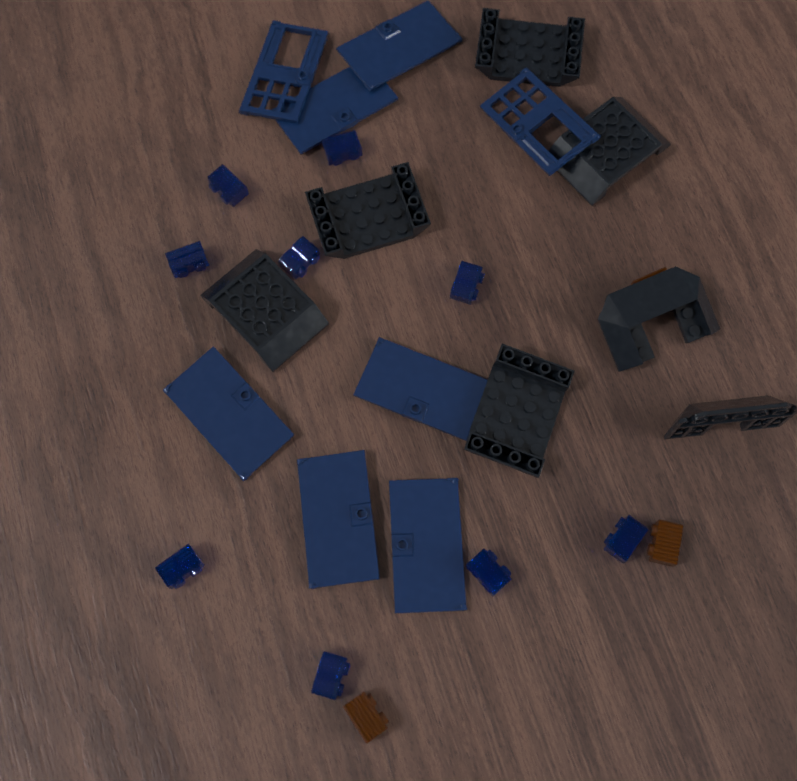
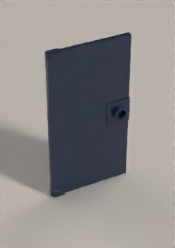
M427 0L342 44L336 50L363 82L368 91H371L461 43L463 40L430 1Z
M349 66L309 89L298 123L276 120V122L301 155L397 101L398 97L387 83L368 91ZM285 102L282 112L292 114L295 103Z
M379 337L353 396L466 441L487 379Z
M214 346L163 389V392L185 414L239 475L242 481L250 477L255 470L294 436L293 432Z
M365 450L297 459L309 589L379 580Z
M458 478L389 481L395 614L467 610Z

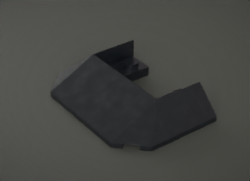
M676 266L608 294L597 319L618 372L642 365L643 362L655 358L641 323L668 311H673L685 343L712 335L720 330L700 277Z
M769 395L689 404L666 432L664 438L674 439L701 436L713 425L741 422V431L780 427L797 414V405Z

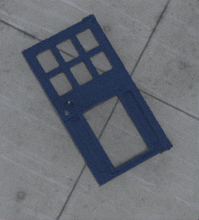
M273 20L238 112L247 116L254 115L298 123L329 34L328 31L281 23V21ZM285 31L311 36L300 68L273 64ZM259 80L269 82L265 92L256 90ZM275 83L285 84L282 94L271 93ZM291 86L301 87L298 97L287 96ZM253 96L263 97L260 108L250 106ZM269 99L279 100L276 111L266 109ZM285 102L295 103L292 114L282 112Z
M528 68L523 69L517 77L480 105V108L548 176H551L601 137ZM527 79L534 87L525 93L518 86ZM512 90L521 96L514 103H511L505 97ZM537 91H540L546 97L539 104H536L530 98ZM501 100L507 108L498 114L492 106ZM526 101L533 109L523 115L517 107ZM513 112L519 120L510 126L503 118ZM553 116L581 141L559 160L531 135V133Z

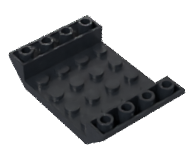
M483 8L475 68L490 80L510 82L525 68H528L546 86L561 87L579 79L585 18L568 17L566 25L499 19V9ZM527 79L524 82H522L525 84H531Z
M613 96L583 118L601 136L600 139L594 144L591 143L557 171L593 206L606 195L609 187L655 153L658 156L671 143L623 97ZM567 130L548 151L559 160L581 141L570 130Z
M409 162L392 166L390 175L325 194L322 187L305 192L325 256L346 259L410 240L431 225Z
M257 249L200 295L257 352L262 362L272 372L329 325V322L316 304L266 253Z
M502 343L471 424L464 450L539 478L545 462L543 457L564 394L570 386L574 370Z

